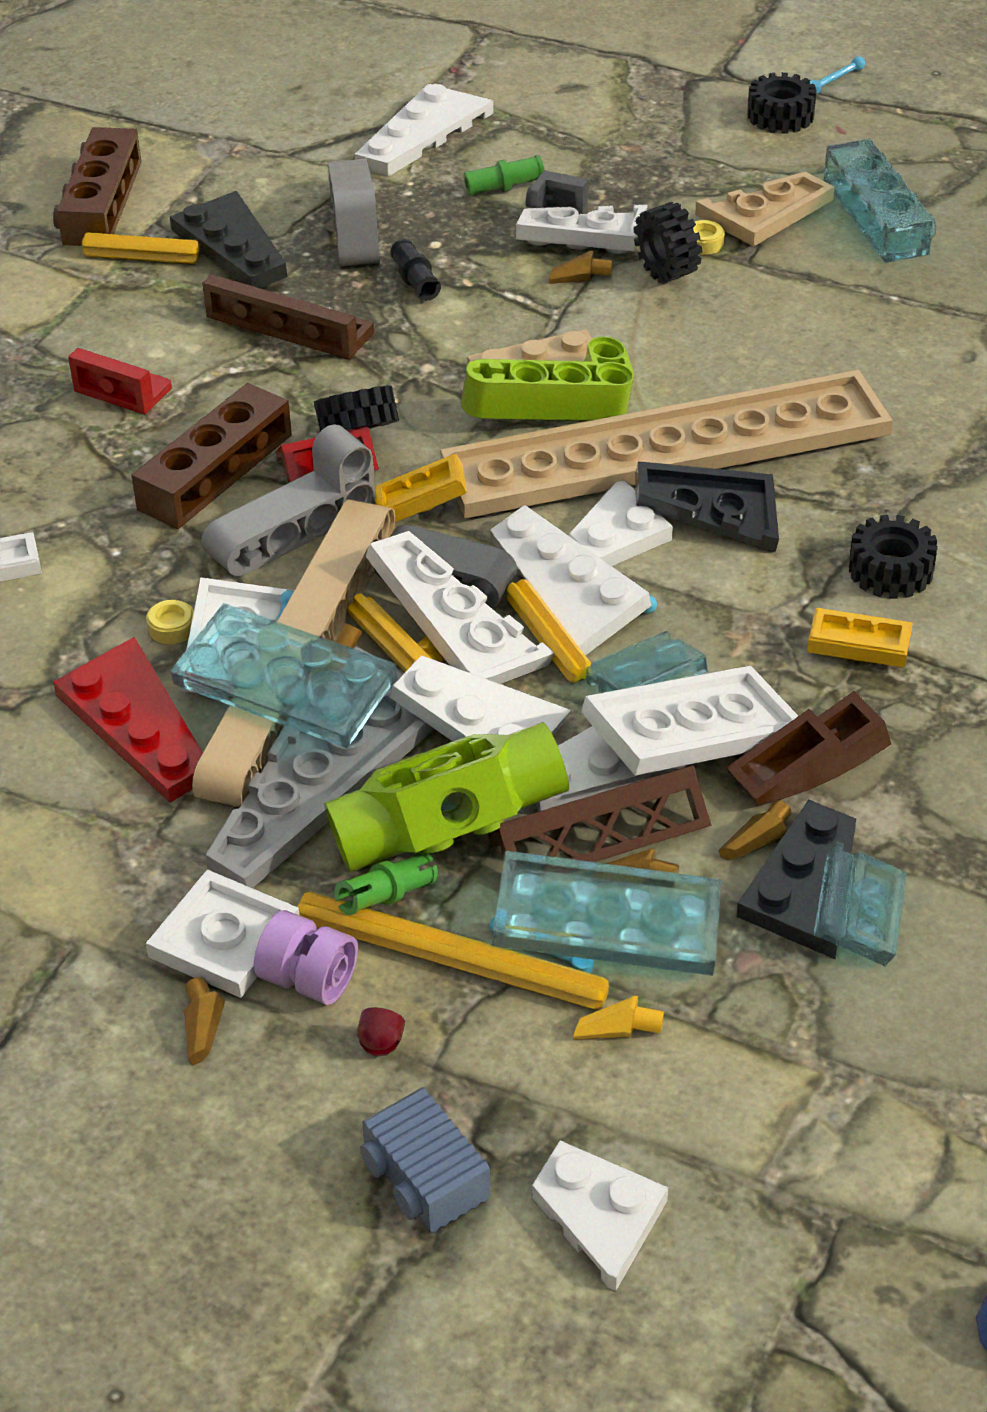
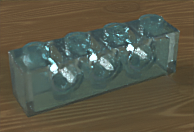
M864 139L827 146L824 181L835 187L834 195L884 263L930 255L931 241L936 234V223L933 215L927 212L919 202L917 195L912 193L903 181L900 173L894 170L887 161L885 154L880 152L872 140Z

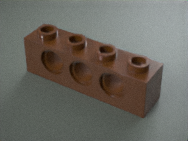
M92 127L86 142L81 143L78 162L73 163L70 181L64 184L62 200L59 205H55L53 212L54 227L60 229L62 245L82 246V239L86 233H115L142 163L137 129Z
M246 383L131 474L137 510L176 529H180L292 436L289 400Z

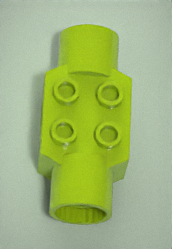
M541 722L508 735L472 734L377 769L361 789L324 802V808L341 857L347 870L351 873L405 852L416 853L423 850L424 853H435L444 850L454 843L453 838L472 831L474 834H485L500 828V823H503L504 819L517 815L520 809L569 791V780L557 743L548 726Z

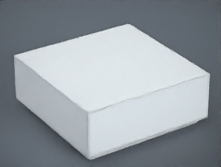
M33 532L0 538V582L42 574Z

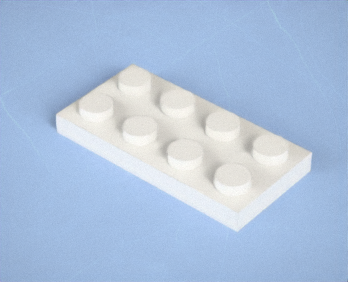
M752 666L585 696L581 711L635 776L747 753L798 717Z

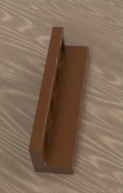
M212 274L202 283L207 318L348 360L374 334L373 322L356 318V316Z
M692 765L500 823L499 829L487 834L491 847H501L511 884L514 887L712 825L696 772ZM685 790L694 820L676 824L660 815L669 795ZM657 798L652 810L641 804ZM627 807L648 817L639 836L633 839H628L611 829L620 810ZM609 813L604 824L592 819ZM582 822L599 832L590 852L579 854L562 844L571 825L574 823ZM655 822L666 827L665 829L650 833ZM560 828L555 839L543 834ZM533 837L548 845L550 849L541 867L523 872L514 842ZM607 837L618 842L617 844L602 848ZM558 852L569 857L568 859L553 863Z

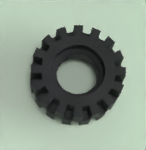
M782 72L781 76H777L776 73H769V78L764 75L759 76L758 81L753 80L751 86H749L747 117L750 119V123L752 125L758 124V129L761 130L768 127L771 133H775L776 129L781 130L782 134L788 133L789 129H792L794 132L800 131L801 127L806 129L814 121L816 86L814 83L810 84V80L807 78L800 80V75L797 74L788 77L786 72Z
M668 202L641 212L640 216L636 217L635 222L637 225L634 226L633 233L638 238L634 239L635 246L640 247L641 251L637 254L639 259L644 258L645 263L643 267L646 271L651 270L650 276L654 280L658 278V282L667 283L693 273L698 269L697 265L701 264L702 258L698 255L702 253V246L697 244V240L701 239L699 232H694L693 227L696 226L694 220L687 219L689 212L686 209L681 210L679 203L673 204V202Z
M392 385L345 392L314 401L320 432L327 426L334 424L340 425L347 431L365 426L371 429L399 421Z
M880 515L878 523L872 517L866 520L865 526L859 524L856 527V532L852 535L848 566L854 583L860 581L859 587L864 591L873 587V595L881 597L883 591L889 592V599H898V592H903L907 598L914 595V589L919 593L924 591L926 584L930 585L933 580L938 549L937 538L935 535L931 536V529L927 526L919 529L920 521L913 518L909 523H905V516L896 515V521H890L888 515ZM885 555H894V556H898V558H896V557H889V556H885Z

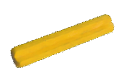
M86 233L82 239L83 254L89 257L196 264L200 256V246L196 240Z
M521 579L517 583L511 582L507 587V600L539 643H544L554 652L552 660L565 678L571 683H577L581 679L586 680L591 674L589 670L591 662L534 587L525 579Z
M362 593L353 596L354 602L348 606L349 615L404 673L421 655L432 659L372 597H365Z

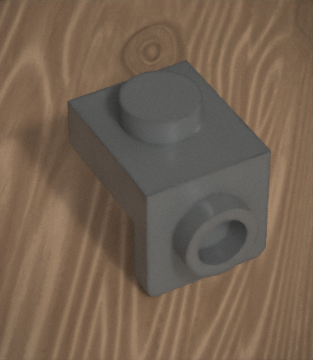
M544 170L535 184H531L527 190L526 207H572L579 211V214H588V179Z

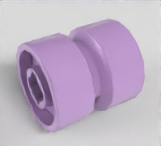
M282 910L271 918L259 938L254 956V972L260 979L283 988H291L295 985L296 991L300 995L324 1005H332L340 998L352 977L357 962L358 942L353 936L328 926L317 930V926L312 920L290 911Z

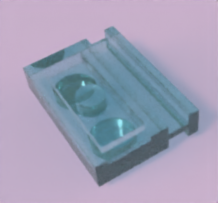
M664 631L591 663L590 666L586 667V680L590 686L597 684L599 692L604 693L702 675L708 672L704 653L679 638L671 639L670 633Z
M837 841L827 853L813 935L819 938L824 934L837 939V946L882 966H886L896 956L907 872L860 851L856 855L844 851V844Z

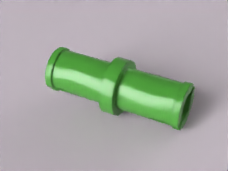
M540 155L508 163L505 159L499 160L495 166L464 171L465 188L469 197L497 189H502L503 192L510 191L514 185L536 181L544 171V166Z
M424 852L416 853L412 857L396 863L383 861L374 864L366 874L338 882L335 885L334 898L335 901H339L353 895L352 901L338 906L346 915L356 914L360 910L378 903L390 905L399 902L407 892L434 884L437 880L438 869L434 865L419 871V866L434 860L432 856Z

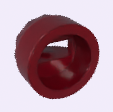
M379 1007L364 1009L361 1012L357 1028L360 1045L367 1053L373 1056H387L396 1050L402 1040L405 1020L401 1015L389 1009Z

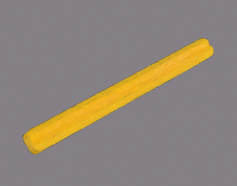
M313 892L304 893L298 904L300 916L312 920L317 928L328 926L353 936L355 939L594 1010H600L608 996L609 981L604 977L368 908L360 910L353 915H346L338 907L346 902L335 901L334 898Z

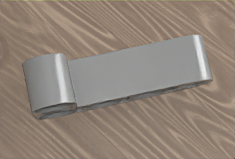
M367 159L328 162L329 186L336 225L339 266L380 263L375 193Z
M340 425L327 426L316 436L313 443L314 471L211 522L202 535L201 544L203 549L234 576H243L327 534L346 500L373 503L375 498V481L371 450Z

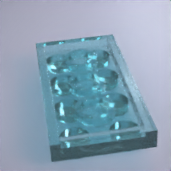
M226 603L219 607L170 670L174 685L344 748L350 746L398 677L396 663Z
M506 851L491 946L713 976L717 952L721 879Z

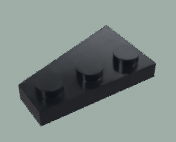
M638 461L635 472L636 506H646L651 508L654 513L776 552L779 532L773 474Z
M808 799L739 900L736 917L836 959L856 818Z

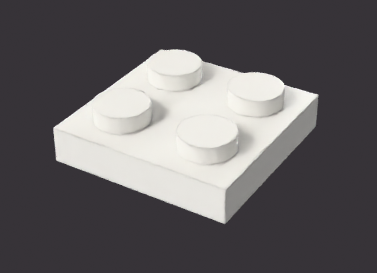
M206 870L146 942L148 958L194 978H204L208 984L242 998L258 977L254 972V956L259 938L266 925L275 914L282 910L300 915L299 908L210 870Z

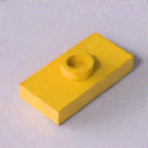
M452 454L375 486L376 505L392 507L395 511V522L417 513L428 511L439 504L467 493L463 464L457 454Z
M815 608L807 652L905 668L913 622Z

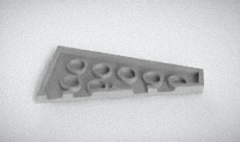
M355 646L352 654L356 655L357 658L324 689L320 690L313 687L307 698L299 701L269 750V760L261 773L256 772L248 784L249 793L239 809L231 812L207 851L206 860L209 870L254 888L328 823L324 802L361 789L377 769L398 762L435 730L389 697L393 685L404 674L403 672Z

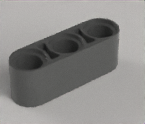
M405 524L397 526L389 536L410 531L454 568L453 577L462 584L470 587L474 585L487 596L485 603L490 608L498 605L508 585L517 573L518 568L513 557L498 547Z

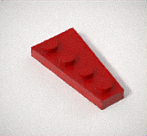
M135 637L53 681L56 696L169 803L193 789L194 772L203 752Z

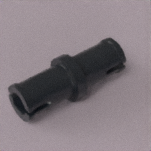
M400 239L396 241L390 249V255L399 267V274L402 280L414 288L415 293L419 295L418 297L421 300L429 301L436 298L440 293L441 284L433 275L432 266L428 258L418 253L410 240Z

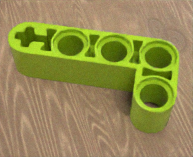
M605 336L595 337L588 342L585 361L476 359L471 361L466 367L461 408L470 416L485 419L597 420L627 414L634 382V372L624 344L617 339Z

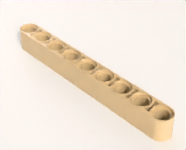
M350 499L344 502L201 755L193 776L194 797L240 808L249 793L248 784L256 772H262L269 760L268 752L299 701L306 699L313 687L308 685L307 682L329 643L335 644L344 624L348 623L351 617L348 613V606L354 602L353 596L360 593L363 594L373 576L375 569L365 556L370 543L388 538L394 531L395 511L392 507Z

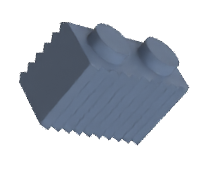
M421 1087L362 1121L364 1144L360 1146V1153L363 1161L375 1177L378 1178L384 1174L394 1186L392 1191L398 1207L409 1220L418 1216L430 1232L436 1233L440 1226L446 1227L450 1220L456 1221L460 1214L466 1215L470 1208L476 1209L480 1202L486 1203L490 1198V1168L487 1162L482 1160L480 1153L475 1151L472 1144H469L466 1136H463L459 1128L455 1127L453 1121L448 1119L446 1112L441 1110L439 1103H435L432 1095H428L425 1087Z

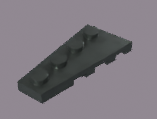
M237 190L203 204L187 206L182 212L169 216L171 229L182 239L198 241L202 254L241 283L262 288L288 277L286 262Z

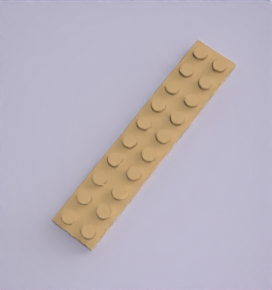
M853 370L440 449V456L442 459L452 454H457L463 464L467 493L456 497V500L464 518L521 508L524 505L530 507L536 504L607 491L616 482L623 480L630 486L635 485V472L638 461L719 469L891 435L893 420L860 370Z

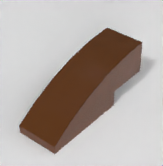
M853 691L818 717L810 709L806 710L726 768L728 773L755 803L761 805L808 791L835 779L890 746L891 741L885 721Z

